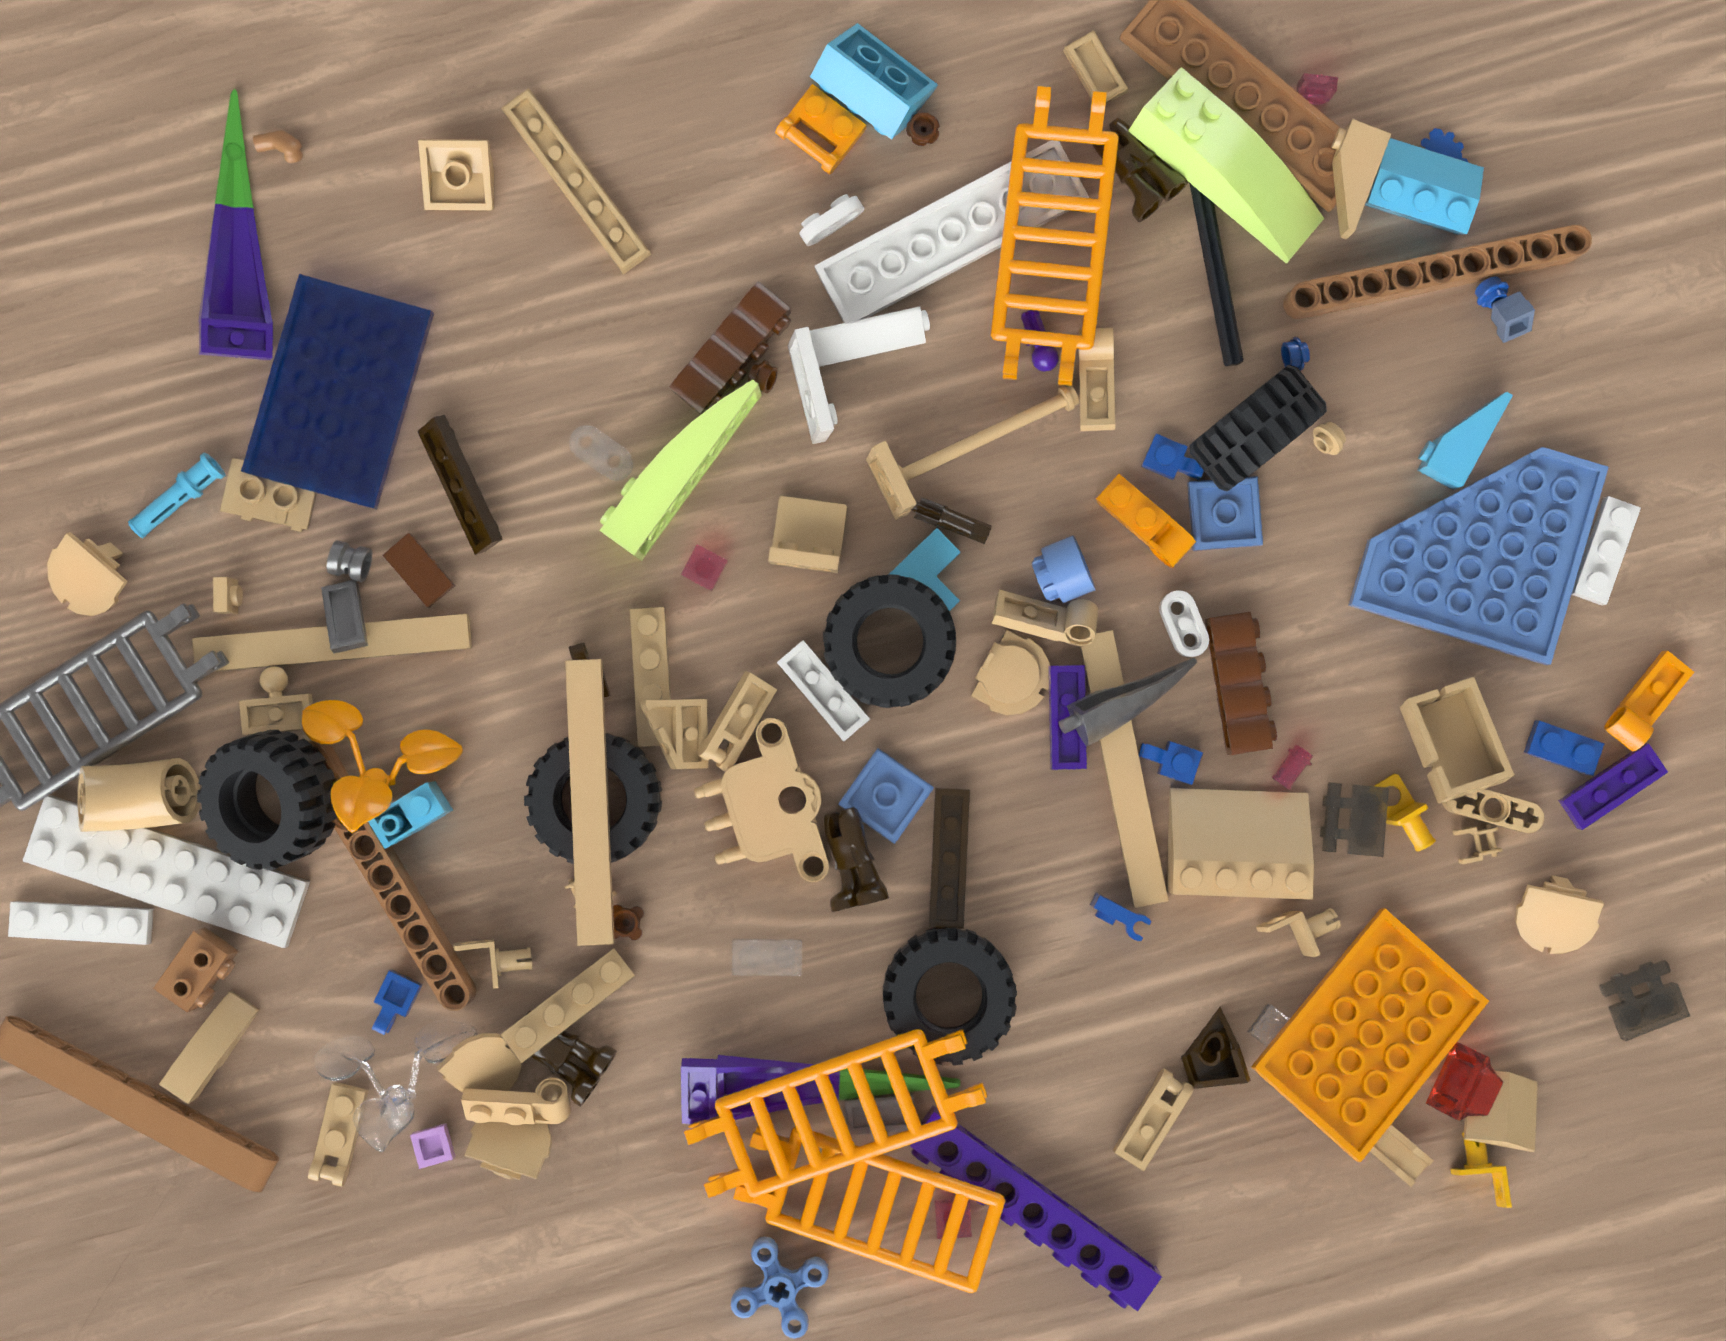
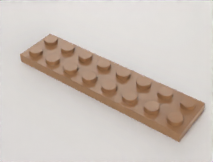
M1149 0L1122 32L1119 39L1168 80L1181 67L1239 115L1283 161L1309 197L1329 213L1336 206L1332 160L1336 149L1331 148L1340 127L1187 0Z

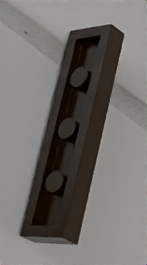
M446 416L433 417L417 432L474 554L486 552L503 540L499 527L491 515Z
M935 788L929 927L964 929L969 789Z

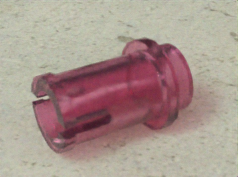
M1297 744L1293 749L1289 748L1287 750L1290 752L1271 777L1288 790H1291L1292 785L1305 767L1312 765L1310 760L1313 758V755Z

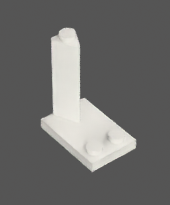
M919 306L810 331L809 327L794 330L788 344V349L812 444L825 442L834 430V424H837L836 410L833 403L828 404L819 367L926 343L924 331L930 329L926 310L921 311Z

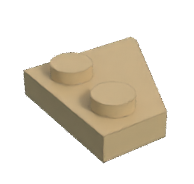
M707 699L640 700V706L670 768H708V760L697 755L700 743L708 736Z

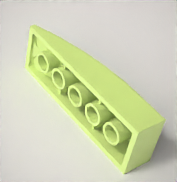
M1182 67L1143 107L1128 130L1286 264L1324 220V217L1305 189L1265 141L1239 115Z
M751 380L730 393L693 420L673 438L637 479L632 477L621 491V495L624 496L616 508L613 505L608 508L600 520L603 526L599 531L642 561L762 396L758 383Z

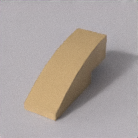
M229 991L183 1049L159 1085L187 1104L198 1099L216 1070L223 1066L260 1009L233 991Z

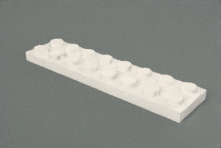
M1051 140L1026 153V158L1070 162L1059 141ZM1011 162L815 265V270L842 321L847 323L868 318L1000 248ZM1024 172L1022 192L1089 198L1079 177ZM1020 206L1018 226L1040 227L1070 210Z
M48 795L43 799L23 858V862L281 948L289 946L310 884L308 880L275 869H250L246 867V864L240 865L231 860V855L229 854L225 855L220 851L151 828L80 832L77 804L52 795Z

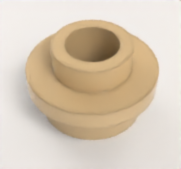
M1326 422L1325 424H1319L1313 430L1314 444L1322 453L1337 455L1343 449L1346 437L1341 428L1335 423Z

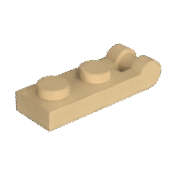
M745 671L710 733L700 743L697 755L705 760L712 759L716 762V766L725 772L734 766L777 689L752 673ZM723 739L730 742L725 750L719 748Z
M1165 1068L1161 1069L1154 1080L1153 1086L1113 1148L1114 1153L1142 1171H1145L1192 1095L1194 1086L1186 1081L1179 1082L1173 1078L1172 1072ZM1165 1090L1174 1094L1170 1104L1161 1099Z
M334 1082L331 1085L308 1179L320 1181L323 1178L331 1180L332 1185L341 1187L345 1185L369 1090ZM328 1156L339 1158L336 1167L326 1165Z

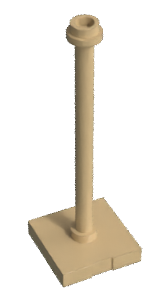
M1061 386L1057 389L1058 395L903 468L897 465L886 440L873 446L866 461L895 520L908 515L916 505V501L908 487V480L1063 407L1068 412L1073 410L1074 406L1079 404V398L1075 389L1072 386Z

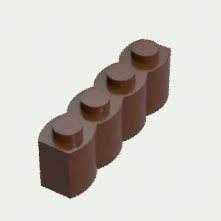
M758 281L722 322L716 332L700 348L694 358L669 386L671 391L697 413L703 414L724 398L722 395L730 386L736 388L747 375V372L744 370L752 359L758 362L769 349V345L766 344L769 338L774 333L780 336L791 323V319L788 317L791 314L790 307Z
M1251 612L1205 619L1227 755L1273 749L1272 741L1277 740V730L1274 721H1269L1267 715V707H1271L1272 702L1269 687H1263L1261 673L1266 672V663L1263 653L1258 652L1256 647V639L1260 638L1258 619L1252 618Z

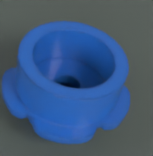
M1496 276L1484 280L1475 290V295L1478 298L1477 304L1492 309L1494 302L1507 297L1508 283L1502 282Z
M1293 337L1289 342L1282 344L1281 357L1284 366L1292 365L1300 371L1304 369V363L1310 360V352L1306 342H1301L1298 337Z

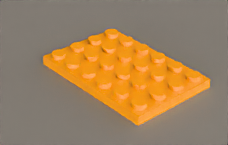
M1380 908L1252 1064L1251 1068L1355 1161L1362 1162L1488 1004L1489 1000L1387 909Z

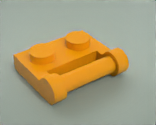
M812 84L788 116L780 122L775 134L783 140L788 138L822 164L821 169L830 175L865 132L867 125ZM801 121L834 146L835 150L831 153L827 152L796 128L797 124Z

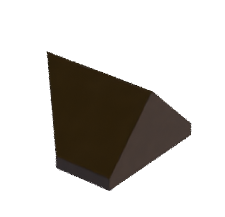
M1219 1007L1186 1053L1181 1056L1189 1084L1194 1086V1089L1245 1084L1251 1081L1241 1048L1221 1007Z

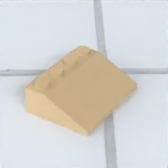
M1188 788L1169 789L1167 892L1174 895L1313 900L1314 858L1308 793Z

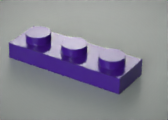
M1085 665L1048 666L1050 769H1087L1086 745L1083 743L1077 730L1074 729L1064 734L1059 726V721L1070 716L1067 705L1085 697Z
M1645 743L1638 750L1631 751L1558 801L1576 828L1583 830L1667 774L1668 771L1650 744Z

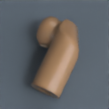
M279 130L253 135V142L257 152L277 149L284 153V159L288 163L298 162L303 158V153L300 150L302 148L300 141L286 131Z

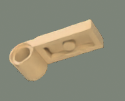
M1096 328L1093 348L1090 350L1079 349L1081 431L1115 430L1113 328Z
M999 590L995 600L992 624L1054 641L1085 646L1095 640L1098 607L1089 600L1078 599L1072 601L1065 608Z
M559 1078L543 1080L538 1084L535 1093L464 1088L461 1099L466 1120H472L477 1123L504 1122L511 1125L559 1124L565 1121L571 1113L567 1086Z

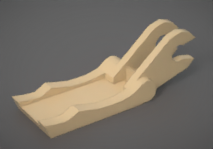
M1393 1125L1389 1126L1370 1150L1375 1157L1410 1187L1416 1183L1415 1180L1424 1169L1434 1161Z

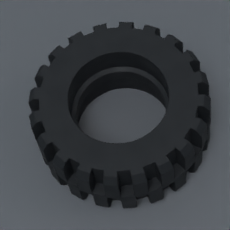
M1287 365L1189 445L1190 454L1219 489L1229 491L1327 412L1326 402L1297 367Z
M893 574L869 577L849 587L850 589L843 595L841 594L835 602L836 604L832 611L829 612L826 619V628L823 632L824 656L835 681H838L843 690L850 696L853 695L863 703L880 706L881 708L911 705L930 695L944 681L950 671L956 652V630L952 616L943 600L931 588L918 580ZM896 608L909 613L921 628L923 634L921 654L918 660L903 672L895 674L878 672L868 666L860 655L857 643L859 629L869 615L880 609Z
M278 729L260 731L224 744L207 760L205 764L207 770L201 772L198 784L202 785V788L197 792V802L201 803L202 810L199 811L201 821L205 820L208 829L205 831L210 839L216 840L218 843L216 847L223 854L229 853L231 860L240 865L246 864V867L250 869H277L312 854L313 851L318 850L325 844L326 838L331 836L335 828V823L332 821L337 819V815L331 802L332 779H335L332 769L328 770L324 762L326 759L320 752L315 753L312 750L314 746L304 738L298 740L299 736L288 731L281 732ZM258 774L266 778L278 794L281 804L280 825L273 822L264 813L259 804L256 794Z
M606 733L607 769L614 772L620 778L626 791L625 810L621 818L610 827L611 863L641 847L649 834L654 831L658 822L656 821L658 813L661 812L662 801H660L662 788L661 782L657 780L655 774L657 770L653 763L647 760L646 754L639 747H635L627 739ZM566 737L563 741L550 746L547 749V753L543 757H539L533 765L535 770L532 775L528 776L526 786H529L528 795L524 796V806H528L530 816L526 818L529 826H534L537 832L535 837L540 844L545 843L550 848L548 852L556 857L561 856L567 859L568 863L574 864L572 822L567 817L562 803L563 788L570 777L569 739Z
M936 928L926 930V933L920 936H913L903 948H899L894 954V959L888 965L883 984L884 1011L889 1027L896 1036L920 1029L924 1032L927 1042H931L963 1029L968 1042L965 1044L966 1049L934 1058L935 1063L938 1065H942L943 1062H952L953 1066L963 1065L964 1060L972 1058L974 1062L982 1058V1053L990 1049L993 1051L999 1045L998 1040L1001 1036H1006L1010 1030V1021L1012 1017H1015L1017 1008L1015 1004L1017 989L1008 963L989 940L980 937L976 932L968 929L946 928L936 930ZM941 963L961 964L970 969L980 982L982 989L980 1007L975 1016L962 1025L956 1027L937 1026L927 1020L921 1013L916 1000L917 986L922 976L930 968ZM914 1045L909 1046L908 1048L912 1050L913 1055L918 1057Z

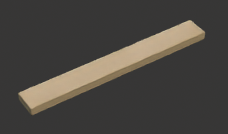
M469 614L368 622L365 623L368 646L335 654L330 649L327 626L192 638L194 664L211 651H215V653L222 651L229 663L217 671L472 649Z
M1113 630L1096 633L1095 640L1091 644L1080 646L1089 694L1124 685ZM1130 720L1100 739L1099 743L1132 904L1134 908L1167 902L1168 896L1133 725Z
M602 659L565 661L577 946L614 944Z

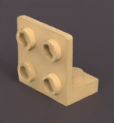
M780 496L773 545L770 547L769 563L838 573L847 506L845 504Z

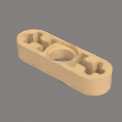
M1486 789L1464 795V797L1476 799L1474 806L1460 803L1458 808H1456L1457 802L1455 800L1442 803L1444 808L1451 813L1523 833H1534L1544 823V813L1537 804ZM1490 798L1497 799L1501 804V811L1494 818L1488 817L1484 812V804ZM1528 809V814L1533 816V820L1524 824L1522 819L1510 817L1509 815L1511 810L1526 812Z

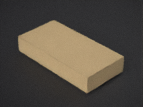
M1094 30L1064 47V54L1091 100L1093 91L1107 92L1106 104L1127 93L1128 87Z

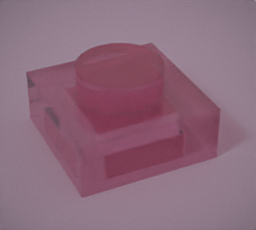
M1304 73L1296 85V91L1311 104H1323L1325 101L1329 102L1337 91L1338 77Z
M697 544L681 575L713 591L728 560Z
M954 1200L935 1201L937 1239H942ZM970 1200L968 1201L957 1238L972 1237Z

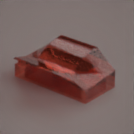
M1456 1042L1450 1050L1425 1104L1459 1121L1468 1116H1488L1503 1085V1081L1491 1067L1490 1057L1462 1043Z

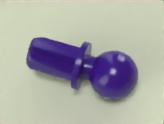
M1029 310L1021 314L1025 330L1046 332L1038 310ZM1033 345L1035 349L1031 359L1034 367L1043 372L1053 370L1059 361L1057 350L1052 346Z

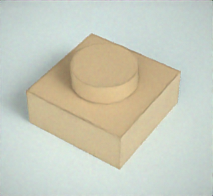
M213 577V612L238 614V606H241L243 601V592L241 586L238 585V580L229 577Z

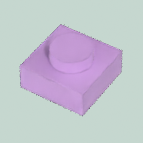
M447 1123L416 1131L410 1135L419 1169L453 1160L456 1157Z

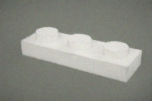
M1610 496L1603 498L1571 595L1599 605H1607L1637 521L1640 507Z
M804 640L777 662L843 741L870 720L854 699L843 690L841 684L835 681L827 667Z

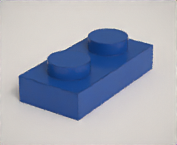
M1535 720L1524 753L1588 776H1594L1605 743Z

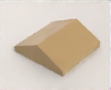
M418 140L424 210L494 209V168L489 140Z
M1467 1070L1464 1140L1534 1152L1537 1081L1511 1072Z

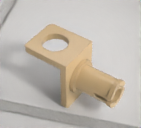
M1328 908L1326 911L1307 920L1302 911H1288L1257 925L1256 928L1258 932H1272L1290 924L1304 956L1317 957L1320 955L1315 938L1339 929L1341 923L1340 920H1332L1337 918L1338 915L1332 908Z
M494 938L454 943V951L490 948L493 989L499 988L498 976H501V972L532 970L531 959L517 960L531 958L530 947L499 952V948H495Z

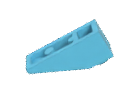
M1508 392L1501 394L1433 440V442L1428 441L1419 454L1418 459L1422 460L1417 471L1452 490L1464 486L1513 395Z

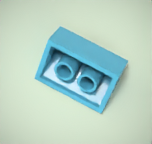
M858 23L826 45L810 76L819 84L822 90L833 94L846 104L851 112L863 117L873 125L878 133L886 135L890 139H893L907 127L908 122L918 113L938 86L937 83Z
M1390 138L1365 206L1456 235L1467 234L1480 200L1484 167Z

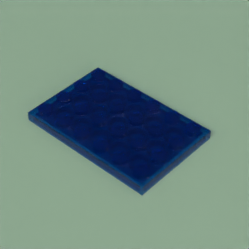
M299 274L241 472L377 510L434 313L428 309Z

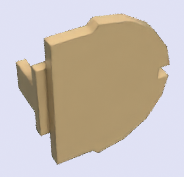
M71 532L66 533L59 546L52 549L47 562L48 580L53 593L61 603L68 601L70 604L67 608L77 614L94 616L109 611L119 602L118 596L128 582L117 572L120 564L114 560L120 558L123 553L111 542L97 546L89 538L83 543Z
M1006 630L1000 643L994 642L975 679L979 682L971 697L988 705L990 711L1003 715L1023 714L1036 707L1044 698V696L1039 694L1040 690L1043 688L1048 691L1049 688L1048 666H1050V662L1043 649L1032 639H1023Z
M1551 875V883L1545 881L1543 887L1527 884L1521 903L1516 905L1515 922L1520 936L1532 948L1543 952L1544 947H1549V954H1564L1579 949L1593 938L1600 926L1598 919L1604 902L1585 897L1587 894L1586 890L1574 888L1568 878Z
M481 1033L466 1038L453 1047L452 1053L437 1066V1069L443 1074L444 1080L462 1093L464 1088L509 1091L517 1081L522 1065L500 1034Z
M476 1122L471 1129L472 1137L465 1153L466 1157L482 1161L481 1168L493 1171L498 1176L513 1180V1178L520 1180L522 1175L537 1179L544 1160L550 1155L552 1138L549 1125L535 1123V1125H511L504 1122Z

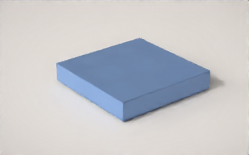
M1258 476L1245 478L1229 491L1219 489L1212 480L1190 481L1187 483L1191 536L1196 541L1192 546L1193 551L1263 545Z
M877 748L838 805L844 809L856 808L862 822L895 844L934 787Z

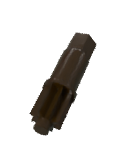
M923 497L920 502L916 501V505L911 509L916 512L914 515L916 519L932 524L937 528H944L982 544H985L992 525L951 510L946 505H940Z

